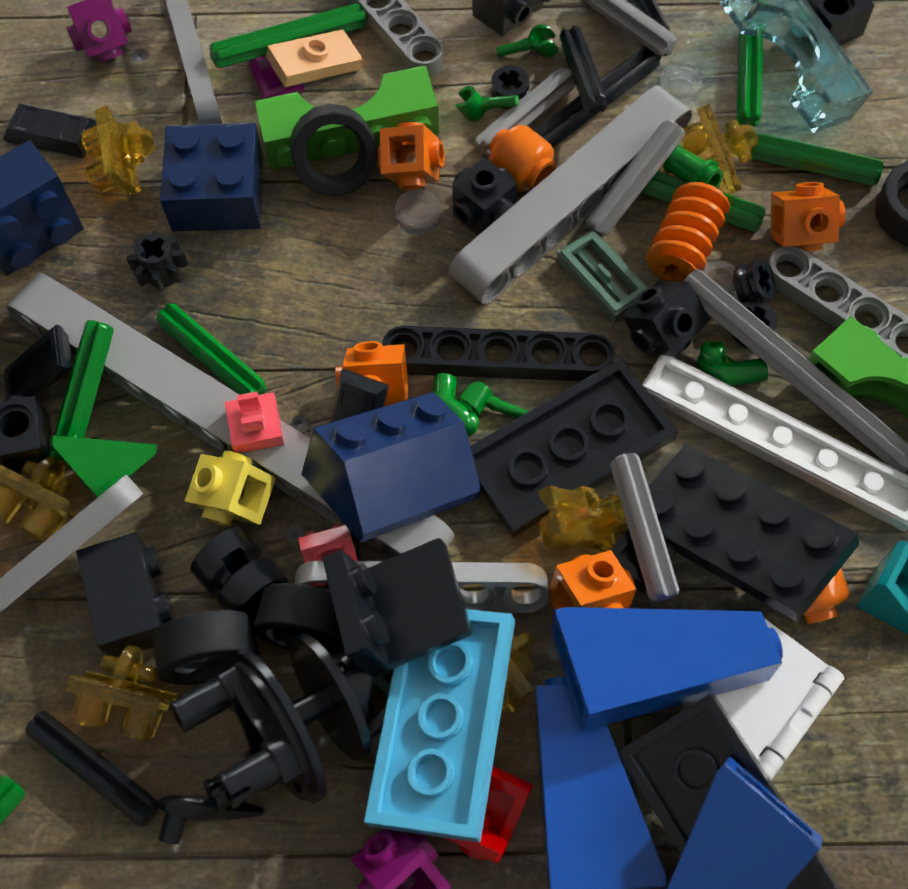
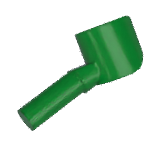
M538 24L530 31L528 38L496 47L498 57L535 49L542 57L550 58L559 49L553 41L548 40L555 38L556 34L548 26Z
M466 86L459 91V96L465 102L456 104V108L468 120L476 121L487 110L518 106L519 97L518 95L482 97L474 87Z
M479 381L469 384L461 394L459 401L468 411L475 413L477 417L485 407L515 419L528 412V410L499 400L500 398L493 396L491 389L487 385Z

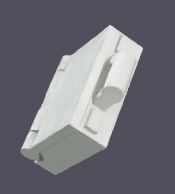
M765 619L768 628L775 629L780 638L783 648L782 664L769 681L715 696L770 780H772L843 682L844 675L836 668L827 665ZM698 700L686 703L682 707L680 712L689 707L690 705L694 704Z

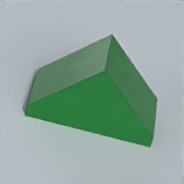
M55 435L50 436L49 447L95 499L126 474L128 477L154 457L157 450V444Z

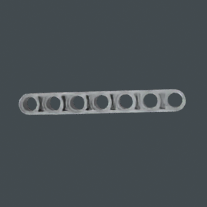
M656 85L650 88L465 246L452 261L449 267V276L482 304L486 305L492 302L590 216L663 121L673 120L685 131L692 119L693 111L660 86Z

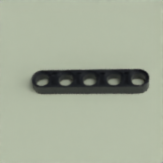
M398 326L389 330L382 341L383 346L395 345L402 341L411 342L416 346V353L406 359L407 374L435 376L436 374L446 373L459 377L582 381L612 364L615 355L614 346L608 338L601 334L581 332ZM447 343L458 344L464 350L463 355L454 361L442 359L437 352L441 346ZM493 345H502L509 349L511 356L504 362L496 363L488 360L484 353ZM539 347H550L556 351L558 359L552 364H539L533 359L532 353ZM593 348L601 351L606 360L603 364L592 367L584 364L579 355L582 351Z

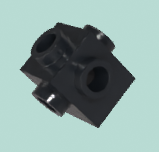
M485 157L473 167L464 168L452 183L453 216L478 236L516 204L517 183L513 176L505 168L495 166Z
M659 280L652 287L638 294L635 298V304L622 316L631 331L630 336L633 343L641 351L648 354L673 357L688 348L691 339L710 320L689 282Z

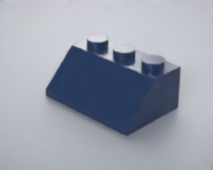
M434 392L313 428L301 473L360 542L477 499L481 493L465 424Z

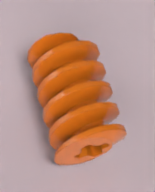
M689 182L679 186L674 191L665 217L661 220L659 231L655 234L652 246L648 249L646 256L648 267L662 281L684 282L687 276L694 270H704L707 262L706 258L712 252V243L718 238V229L724 224V214L728 213L730 208L728 198L722 191L712 185L701 182Z

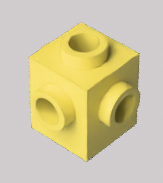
M225 450L222 457L201 454L184 502L202 509V519L221 526L230 527L232 520L261 525L276 477L251 465L253 461L251 458L236 452Z

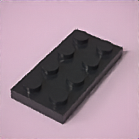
M620 358L472 444L470 448L481 492L514 538L613 478L610 465L615 460V457L622 454L636 453L640 460H643L676 440L679 431L624 360Z
M686 444L648 486L663 537L677 549L678 554L796 622L801 619L859 546V535L857 532Z
M713 692L618 751L623 763L681 855L714 778L729 757L787 806ZM817 852L786 889L842 888Z

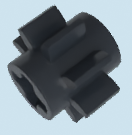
M153 231L152 234L145 235L140 240H134L136 245L135 254L126 256V259L141 287L149 282L152 286L157 287L158 291H162L164 287H168L174 282H181L179 268L188 266V260L185 252L181 250L175 235L167 239L163 235L158 234L157 231Z

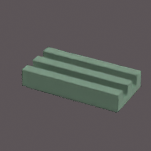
M593 229L557 252V262L613 323L619 321L622 314L635 304V298L638 294L648 288ZM586 246H589L593 250V252L605 263V265L618 277V279L631 291L630 295H627L624 292V290L611 278V274L608 272V270L602 264H599L586 251Z

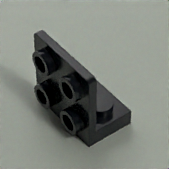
M436 538L369 568L363 563L358 565L342 549L322 558L345 654L373 677L471 636L472 627L447 546L442 539Z

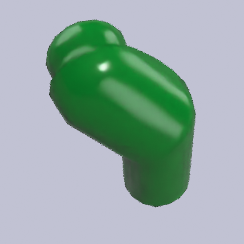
M708 340L701 345L700 355L697 357L701 371L730 386L768 380V366L761 358L736 362L726 355V348L721 341Z
M446 373L436 374L433 378L432 392L444 401L464 422L467 436L471 437L478 429L479 419L475 413L468 411L464 405L455 400L457 378Z

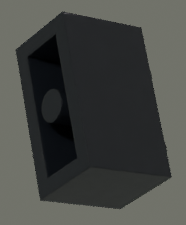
M134 532L76 550L96 643L100 650L110 660L154 647L152 634L161 625L175 619L168 594L166 592L159 593L156 577L163 575V569L155 546L147 547L139 534Z

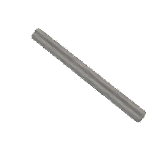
M696 269L687 276L684 282L690 283L709 316L885 464L903 473L908 470V443L704 272Z

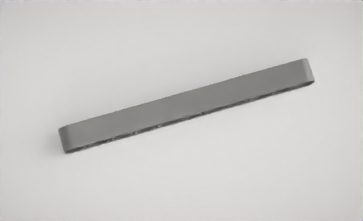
M37 272L6 306L7 311L16 321L40 338L56 324L61 325L69 336L70 353L73 359L76 357L83 328L87 320L109 324L113 327L114 333L102 377L221 453L225 450L234 452L231 445L225 402L237 399L239 394L41 272ZM280 420L285 445L240 453L253 460L251 465L276 477L274 483L276 488L331 523H338L341 526L345 525L301 475L310 443L309 437ZM435 515L366 540L363 543L390 559L436 538L442 539L448 547L455 535L447 524ZM350 530V534L358 539Z

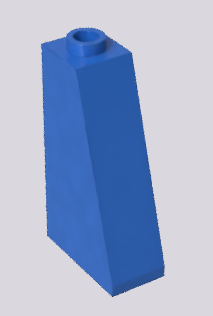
M564 607L554 610L550 627L583 731L700 700L711 692L718 695L769 681L782 664L783 648L780 638L775 629L768 628L761 611Z
M566 676L545 680V685L536 686L534 708L547 889H665L667 887L665 871L608 726L604 725L583 731Z
M729 757L714 778L667 889H786L821 849L822 836Z

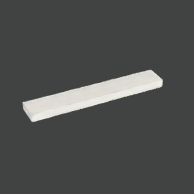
M659 356L642 385L660 407L903 532L908 529L907 474L673 356Z

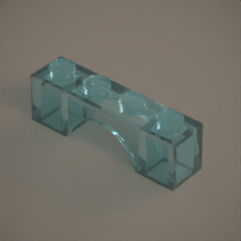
M721 0L720 4L742 35L760 36L782 48L793 60L799 75V85L790 101L813 133L851 120L873 93L866 80L806 0Z

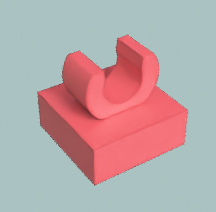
M257 392L237 395L236 400L225 402L231 445L234 452L240 454L285 445L274 392L258 395Z
M337 523L332 525V529L314 533L313 530L308 531L305 536L298 538L304 563L323 561V557L341 549L354 561H358L350 530L346 525L341 526ZM320 582L311 583V586L313 587L327 585L325 583Z

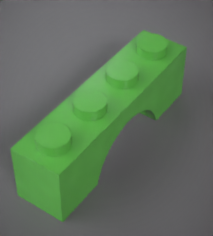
M426 65L383 74L377 93L365 104L352 109L362 116L375 137L377 149L380 146V128L397 127L398 124L404 122L422 123L435 135L439 134L438 104ZM298 92L256 100L255 106L270 170L281 167H294L289 149L291 133L300 117L314 108V106L309 104ZM330 124L322 126L312 134L308 141L307 156L309 161L336 158L343 154L357 152L360 150L357 137L351 130L343 125Z
M850 316L812 351L808 360L853 398L874 399L896 408L908 419V358L897 354L880 340V337L873 329L863 326Z

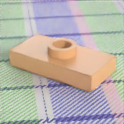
M344 30L269 45L266 58L284 87L360 70L363 60Z

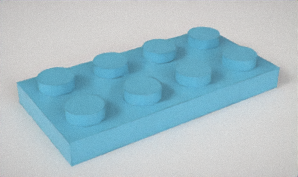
M466 609L472 627L471 636L394 668L365 813V824L375 828L481 843L515 627V619L512 614Z

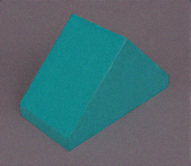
M898 541L877 565L856 607L908 635V542Z

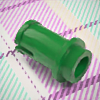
M677 145L663 163L664 170L667 173H671L687 183L701 182L718 188L723 179V171L719 169L717 161L712 159L705 161L681 145Z

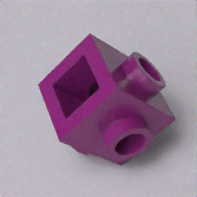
M84 0L66 7L73 23L66 26V30L76 52L84 49L88 58L96 55L99 63L123 54L120 46L129 43L125 34L132 32V29L122 7L115 9L111 0ZM95 21H101L106 26V34L102 38H97L92 33L91 27Z
M383 829L381 832L374 834L364 847L350 859L365 877L357 885L359 889L451 888L432 863L439 856L422 834L412 833L408 836L403 831Z

